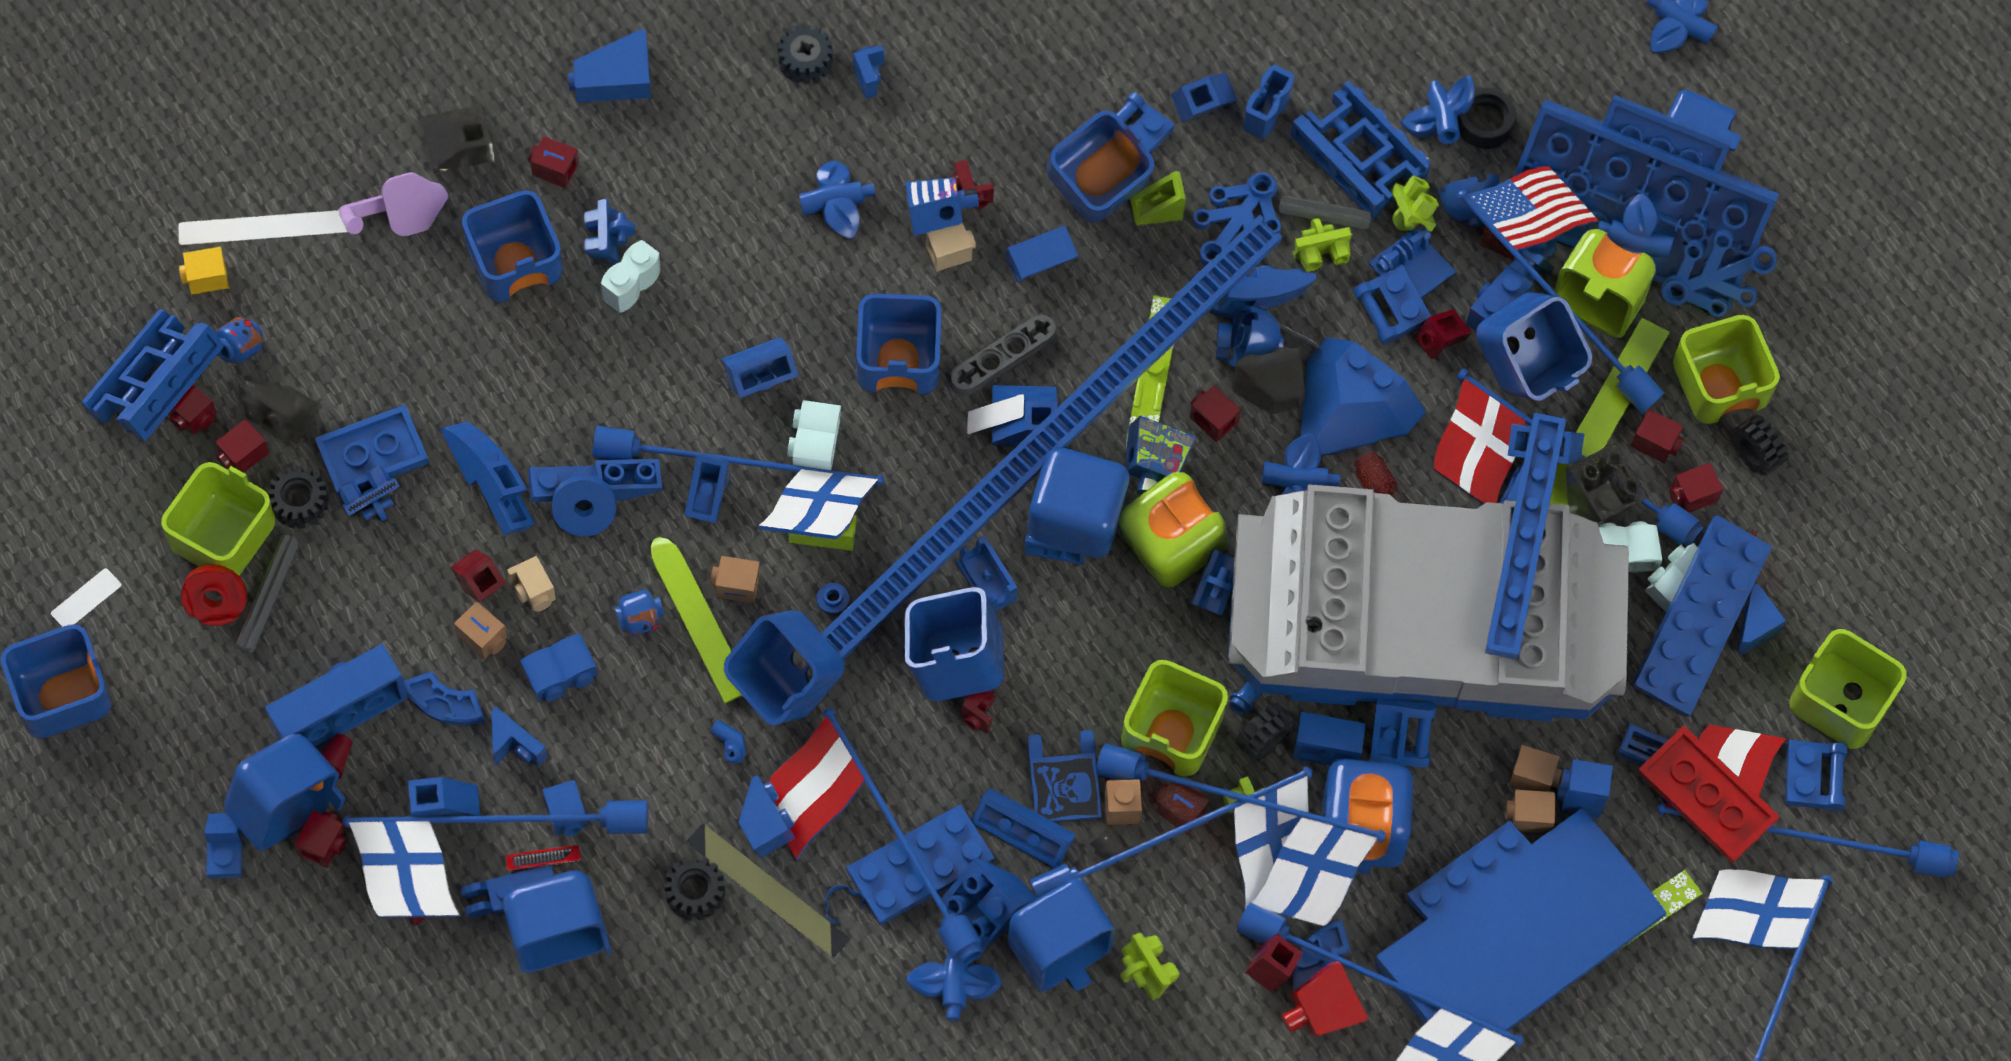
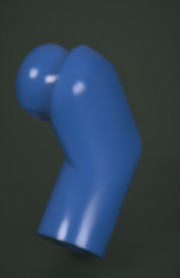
M718 719L712 726L710 733L724 741L725 759L730 763L738 764L742 762L746 755L744 736Z

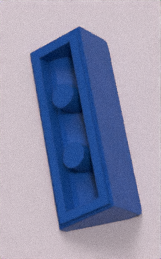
M988 789L982 795L971 820L979 828L1053 868L1059 867L1076 836L1073 832L994 789Z

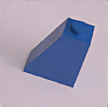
M646 29L631 33L574 60V73H568L569 92L575 91L576 102L651 98Z

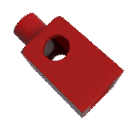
M1340 961L1329 963L1293 990L1290 994L1296 1007L1281 1015L1283 1023L1290 1033L1306 1025L1311 1036L1323 1035L1368 1020Z

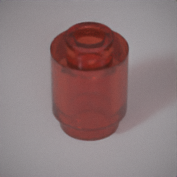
M1370 452L1355 461V474L1363 489L1374 490L1373 493L1389 494L1390 496L1394 494L1395 491L1393 489L1397 486V482L1383 457H1378L1376 452Z

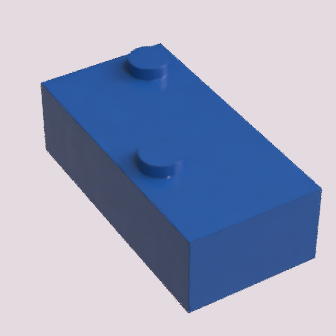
M382 643L347 663H337L329 669L327 674L265 706L272 731L278 740L287 735L299 734L307 738L315 748H318L329 742L336 733L344 734L407 699L402 675Z

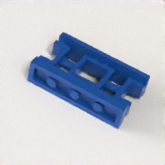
M1347 81L1343 84L1341 91L1337 90L1333 93L1332 103L1337 107L1335 111L1323 120H1320L1311 110L1306 113L1305 117L1301 114L1293 120L1290 136L1362 210L1371 212V219L1373 220L1382 213L1383 207H1388L1392 203L1393 194L1387 188L1403 176L1408 181L1412 176L1425 180L1428 177L1430 163L1427 156L1421 150H1416L1409 143L1405 133L1400 129H1396L1388 121L1385 113L1380 108H1375L1367 100L1362 89L1354 87ZM1351 109L1362 119L1352 127L1343 120L1351 113ZM1333 127L1340 136L1331 144L1322 134ZM1361 134L1379 150L1363 163L1346 147ZM1392 152L1403 161L1393 170L1384 162L1392 156ZM1373 169L1382 177L1374 183V187L1364 178Z
M159 309L83 399L82 405L100 423H107L116 411L121 413L116 420L125 431H132L138 439L146 441L225 345L209 325L201 322L195 324L186 335L181 334L185 327L174 315L169 316L165 310ZM155 364L161 365L146 383L142 382L143 378Z

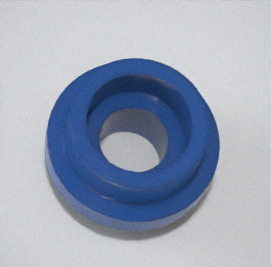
M828 583L819 589L817 604L827 614H839L849 604V593L844 586L838 583ZM836 594L839 598L836 601H830L827 596Z

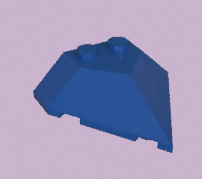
M1327 337L1319 345L1320 348H1317L1307 359L1300 435L1313 433L1318 440L1321 455H1332L1371 445L1378 440L1390 437L1406 436L1426 414V410L1407 381L1354 341Z

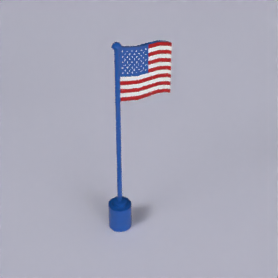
M1549 166L1524 171L1494 187L1472 193L1461 190L1457 194L1458 201L1462 199L1549 295L1558 296V294L1518 251L1544 244L1574 228L1599 222ZM1573 312L1580 329L1620 371V374L1616 377L1620 382L1616 387L1643 414L1665 392L1640 365L1635 369L1631 365L1625 368Z

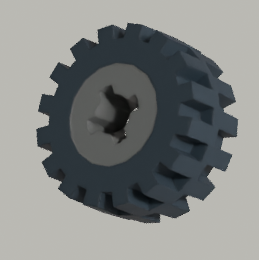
M798 25L795 26V31L790 28L786 31V36L782 35L778 44V64H780V70L782 73L785 72L788 79L794 77V82L796 83L805 80V84H810L811 79H814L815 82L820 81V76L825 77L828 74V69L831 70L833 47L826 32L821 34V29L818 27L812 30L811 25H806L805 29Z

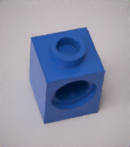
M575 780L543 789L549 815L585 814ZM587 821L551 822L556 836L561 834L563 836H573L580 833L582 828L588 826Z

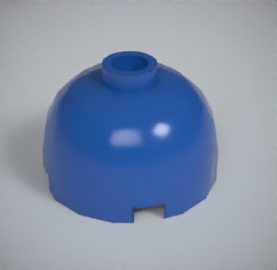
M1486 175L1487 181L1481 182V179L1477 177H1472L1444 185L1445 188H1438L1443 209L1452 219L1458 222H1468L1469 227L1484 224L1462 199L1458 201L1457 194L1461 190L1472 193L1500 184L1499 175Z
M1244 305L1239 309L1245 311L1241 318L1234 317L1232 322L1230 349L1234 347L1233 360L1228 359V362L1233 367L1254 370L1269 364L1275 355L1282 351L1284 337L1281 336L1277 319L1268 311L1259 307Z

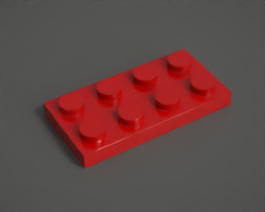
M1685 726L1678 730L1637 771L1655 791L1732 864L1780 818L1771 807Z

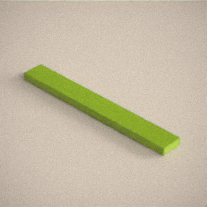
M1641 318L1618 361L1625 368L1631 365L1635 369L1640 365L1648 373L1670 332ZM1615 366L1576 432L1584 434L1582 454L1594 463L1598 461L1631 403L1616 387L1620 382L1616 378L1620 371ZM1583 462L1580 465L1558 463L1549 504L1568 505L1571 508L1592 468Z

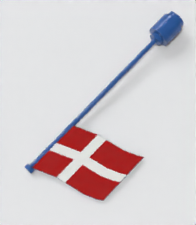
M1463 368L1457 376V379L1463 382L1457 406L1438 444L1433 469L1482 504L1486 502L1497 503L1500 488L1516 458L1514 456H1507L1512 424L1525 425L1527 423L1531 426L1533 420L1468 375L1469 371ZM1582 454L1581 462L1657 514L1655 521L1659 523L1657 525L1658 531L1682 546H1689L1698 540L1705 528L1699 524V519L1676 503L1672 504L1671 507L1664 505L1660 509Z

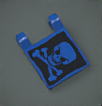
M1084 730L1080 733V755L1043 758L1041 736L1036 734L1028 737L1027 747L1034 809L1036 813L1052 822L1102 818L1094 733L1092 730Z

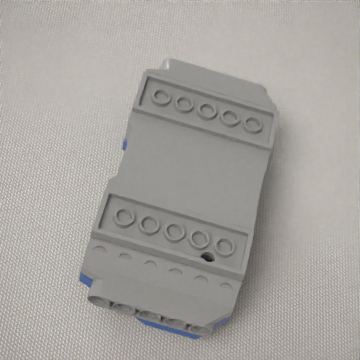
M1308 484L1307 491L1272 496L1264 516L1238 514L1228 661L1258 693L1291 696V701L1356 706L1357 701L1377 703L1378 698L1416 703L1430 701L1438 706L1486 711V716L1549 722L1552 721L1553 717L1586 720L1615 695H1624L1627 676L1629 549L1625 545L1604 544L1597 522L1570 513V506L1549 504L1518 660L1485 654L1516 501L1504 500L1503 504L1486 502L1477 509L1398 503L1389 494L1373 493L1374 490Z

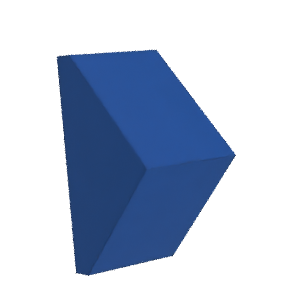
M1754 583L1746 600L1737 650L1739 654H1745L1780 633L1786 622L1785 618L1759 584Z

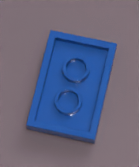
M406 405L315 438L316 445L338 497H341L338 487L352 479L359 489L370 486L371 484L365 472L378 464L382 466L390 477L429 464L428 457Z

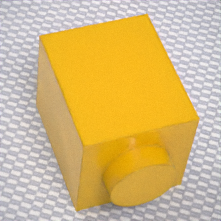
M221 247L183 253L185 265L179 266L182 284L189 285L191 295L229 288Z

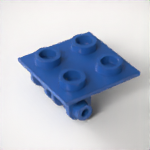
M1414 228L1368 262L1379 276L1403 265L1421 299L1456 273L1454 268L1429 243L1428 240L1431 238V234L1426 228L1421 230Z

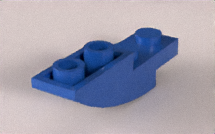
M1269 265L1256 267L1249 277L1245 276L1218 302V311L1242 312L1239 309L1244 305L1267 309L1284 304L1305 293L1316 280V274L1305 273L1301 269H1275Z
M469 422L442 428L441 432L468 485H479L504 536L527 530L535 523L521 498V495L527 488L501 449L486 434Z
M659 459L596 460L594 466L530 467L528 471L531 502H552L556 488L563 481L578 475L589 478L590 476H595L609 484L615 493L616 501L640 497L662 490ZM580 500L575 506L592 503L587 500Z

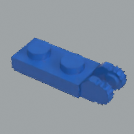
M551 864L486 880V883L478 882L462 887L460 892L461 896L465 899L489 894L491 901H483L467 906L465 908L466 916L474 918L494 913V915L504 913L503 899L506 893L516 886L554 876Z

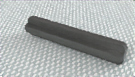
M1286 195L1282 196L1280 200L1279 212L1282 214L1308 219L1319 218L1320 221L1361 229H1368L1370 224L1371 212Z

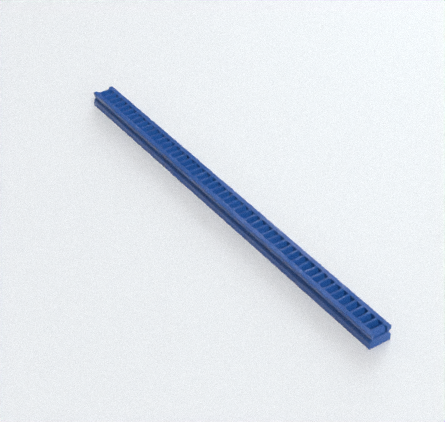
M1259 215L838 616L821 634L842 656L843 660L861 645L1041 472L1045 456L1050 450L1057 447L1066 448L1258 265L1281 242L1283 236L1279 232L1273 231L1264 222V218Z

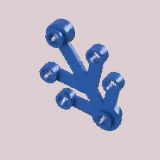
M1259 172L1251 176L1247 184L1225 188L1215 186L1211 189L1209 201L1216 207L1224 206L1228 199L1247 198L1242 205L1213 210L1198 209L1195 211L1193 225L1200 230L1207 229L1211 223L1230 220L1216 241H1208L1201 247L1200 262L1202 265L1206 266L1212 260L1207 259V256L1210 254L1217 256L1233 240L1242 226L1244 230L1254 221L1252 212L1258 203L1264 222L1267 225H1275L1277 229L1274 231L1280 233L1281 223L1275 216L1272 199L1277 192V183L1271 175ZM1263 186L1267 191H1258L1256 187ZM1216 193H1220L1224 196V198L1218 200L1214 198L1213 195ZM1204 216L1208 220L1206 222H1199L1197 217Z
M1723 229L1718 231L1714 237V247L1702 274L1689 278L1695 261L1701 259L1704 253V245L1698 240H1691L1685 247V257L1678 273L1668 276L1663 281L1661 286L1662 297L1672 305H1682L1686 302L1692 303L1708 310L1714 317H1721L1726 313L1728 308L1727 300L1722 296H1715L1711 299L1695 290L1707 287L1738 300L1739 304L1744 307L1752 306L1757 299V291L1754 287L1743 286L1741 288L1725 280L1751 270H1755L1760 274L1770 273L1777 263V254L1772 248L1761 246L1753 252L1751 257L1718 268L1725 251L1732 246L1734 241L1733 234ZM1726 236L1729 239V243L1721 244L1718 241V237ZM1695 246L1700 250V253L1693 255L1690 253L1689 248ZM1768 254L1770 261H1761L1759 255ZM1680 285L1683 291L1676 293L1672 290V286ZM1744 292H1749V293H1751L1752 296H1753V299H1751V300H1745V299H1743L1742 293H1744ZM1719 302L1723 305L1724 309L1720 311L1715 310L1712 304Z

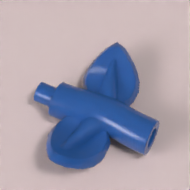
M1648 0L1646 4L1656 9L1654 14L1662 19L1657 22L1652 32L1651 52L1664 53L1675 50L1685 43L1687 35L1707 45L1718 26L1700 18L1707 10L1708 1Z
M1468 75L1461 78L1453 85L1449 93L1444 86H1441L1439 81H1432L1427 92V99L1430 105L1421 107L1405 116L1400 122L1403 128L1410 134L1421 138L1430 137L1438 133L1439 141L1444 144H1451L1457 141L1460 137L1457 115L1465 114L1470 109L1474 100L1475 90L1472 77Z
M838 161L827 162L817 172L816 180L820 188L799 194L803 216L824 210L825 222L833 231L843 237L854 238L859 226V211L855 204L865 203L864 198L876 196L874 184L861 186L860 181L849 183L851 175L844 164Z
M1642 193L1634 197L1626 207L1623 214V223L1613 220L1612 224L1600 221L1598 229L1607 232L1610 240L1618 244L1619 247L1638 254L1644 252L1648 255L1668 259L1674 237L1653 233L1659 221L1658 213L1651 200Z
M1306 433L1288 445L1285 451L1286 466L1264 461L1262 484L1284 488L1282 495L1307 491L1308 484L1339 487L1340 475L1328 474V469L1318 468L1321 459L1318 440L1313 433Z
M949 951L947 952L945 964L936 962L924 963L911 971L906 979L907 984L921 995L927 997L943 995V1007L947 1008L946 1019L949 1021L960 1020V1011L966 1008V997L973 1000L984 999L1001 987L999 975L990 966L985 964H974L969 967L968 964L960 965L958 960H953Z

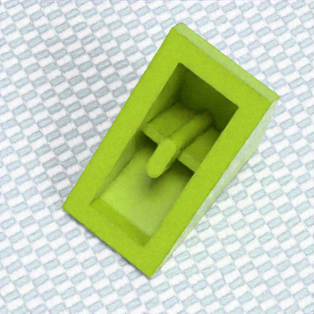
M1175 171L1130 198L1136 225L1183 220L1186 199L1180 172Z

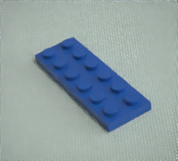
M1714 516L1631 686L1685 717L1690 716L1772 546L1722 517Z

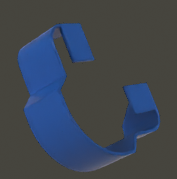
M1218 323L1216 360L1228 361L1232 324Z
M847 885L834 886L826 894V919L830 923L839 924L838 921L828 917L829 904L827 903V898L836 890H848L850 895L861 897L863 899L862 910L864 903L863 894L852 891Z

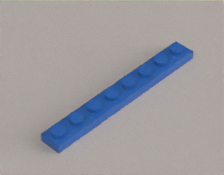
M1534 413L1485 654L1518 660L1566 423L1564 418Z

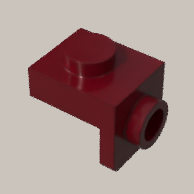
M967 160L955 162L954 175H950V178L956 179L957 191L976 188L979 207H974L973 209H980L992 203L994 199L993 184L975 187Z

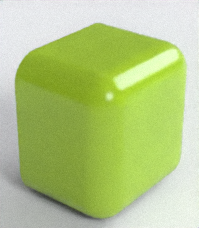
M211 462L204 463L195 470L162 517V527L169 547L174 553L198 567L221 565L232 569L239 576L275 525V516L269 496L265 490L249 482L246 474L230 466L227 470L219 464Z

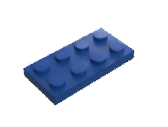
M961 804L904 835L938 893L952 886L973 859L978 858L989 864H992L995 859ZM899 839L846 867V872L857 890L863 894L865 903L879 925L888 922L932 897Z

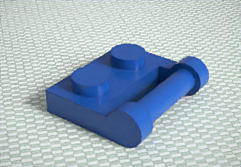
M1132 92L1126 98V104L1116 114L1124 123L1135 111L1141 115L1133 127L1142 137L1141 143L1151 154L1174 130L1175 124L1148 105L1138 93Z
M1403 265L1370 282L1362 283L1353 289L1356 299L1362 301L1379 332L1377 337L1382 345L1421 327L1427 318L1431 317ZM1378 291L1381 292L1398 322L1397 325L1394 327L1389 326L1372 294Z
M1378 698L1370 761L1427 767L1430 763L1428 745L1431 721L1436 715V704L1430 701L1416 703ZM1409 717L1418 718L1415 750L1413 751L1405 750Z
M1789 740L1787 743L1785 805L1837 811L1844 810L1846 798L1843 796L1844 758L1847 757V745L1843 743L1824 744ZM1822 757L1831 758L1830 793L1828 796L1820 795Z

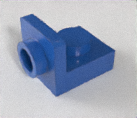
M882 45L864 47L854 53L853 70L865 99L876 96L877 83H881L877 66L884 65L885 51Z

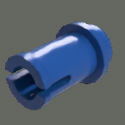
M1247 681L1238 693L1231 695L1229 706L1235 713L1244 716L1246 713L1253 711V704L1262 693H1258Z

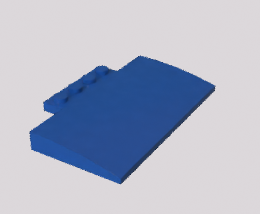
M1617 95L1612 99L1604 122L1546 99L1540 108L1514 174L1516 176L1527 170L1549 166L1599 220L1598 223L1574 228L1554 238L1574 248L1588 230L1598 229L1600 221L1612 224L1613 220L1623 223L1624 211L1632 199L1641 193L1646 195L1658 213L1659 221L1653 233L1674 237L1668 259L1649 255L1653 258L1656 268L1653 280L1663 283L1668 276L1678 273L1685 257V247L1691 240L1700 241L1704 245V253L1701 259L1695 261L1689 278L1702 274L1714 247V237L1718 231L1723 229L1733 234L1734 241L1732 246L1725 251L1718 268L1751 257L1757 248L1779 196L1774 191L1721 170L1732 142ZM1726 236L1718 237V241L1721 244L1729 243V239ZM1695 246L1689 248L1690 253L1693 255L1700 253V250ZM1745 273L1725 281L1740 287ZM1680 285L1672 286V288L1677 289L1681 292L1683 291ZM1707 287L1695 290L1711 299L1715 296L1724 297L1728 302L1727 310L1730 311L1734 302L1733 298ZM1713 303V305L1723 308L1721 303Z
M1583 808L1533 844H1530L1514 824L1509 821L1407 894L1406 900L1425 921L1377 955L1375 967L1384 977L1507 1032L1666 916V911L1619 850ZM1394 989L1424 1025L1440 1010Z

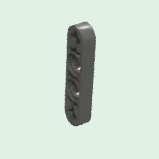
M1046 315L1034 316L958 365L951 374V387L953 391L961 396L974 394L1049 345L1055 337L1056 327L1054 321ZM1036 326H1039L1041 329L1047 327V334L1044 335L1040 332L1034 335L1036 333ZM1031 336H1033V337H1032V344L1030 343V340H1029V338H1030ZM1012 341H1019L1024 345L1025 349L1021 353L1014 354L1008 350L1007 345ZM992 357L998 360L999 367L994 370H987L981 363L984 359ZM973 366L976 367V370H977V373H976V374H974V367H973ZM961 375L964 378H968L971 375H973L971 377L969 385H967V383L965 382L959 384V379Z

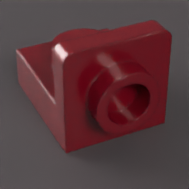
M1452 309L1428 317L1415 334V339L1430 359H1435L1445 347L1467 340L1472 332L1457 312Z
M994 690L969 695L962 704L960 716L963 717V722L974 731L980 729L986 734L991 729L992 719L984 712L989 710L996 699V696L993 695Z

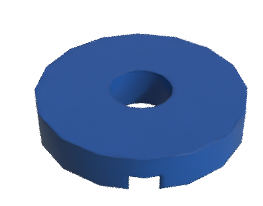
M572 476L563 481L554 491L551 504L553 518L559 527L569 534L582 537L596 535L604 531L614 520L616 513L615 493L609 484L598 477ZM580 500H587L593 506L589 510L582 511L577 509L575 504Z

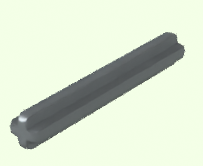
M283 534L278 542L236 642L237 648L243 652L252 653L257 645L298 547L297 538Z

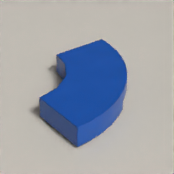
M433 671L403 681L406 694L411 702L421 712L434 720L451 725H473L485 722L474 689L465 691L450 689L439 682Z
M1342 919L1323 926L1307 940L1308 943L1339 957H1343L1351 951ZM1302 947L1301 952L1303 954L1292 974V989L1295 990L1333 961Z

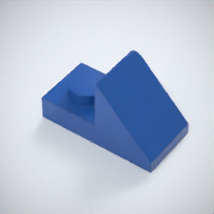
M700 453L697 454L685 516L712 523L718 521L723 493L729 483V460Z
M495 707L491 711L495 765L514 747L513 752L519 759L525 763L531 761L539 767L547 758L545 746Z
M226 813L209 814L204 831L207 841V877H242L243 833Z

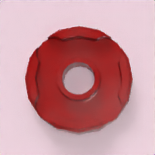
M204 565L195 568L186 576L180 592L181 604L186 613L192 618L195 616L201 620V623L208 626H222L235 621L244 610L247 602V587L242 578L232 569L221 565ZM216 591L221 594L222 599L218 601L210 600L205 593Z

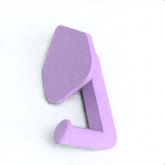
M410 172L388 179L382 187V195L341 206L339 215L347 231L350 234H358L363 229L361 217L386 211L391 229L400 236H409L430 228L447 201L448 193L440 183L431 182L416 173Z

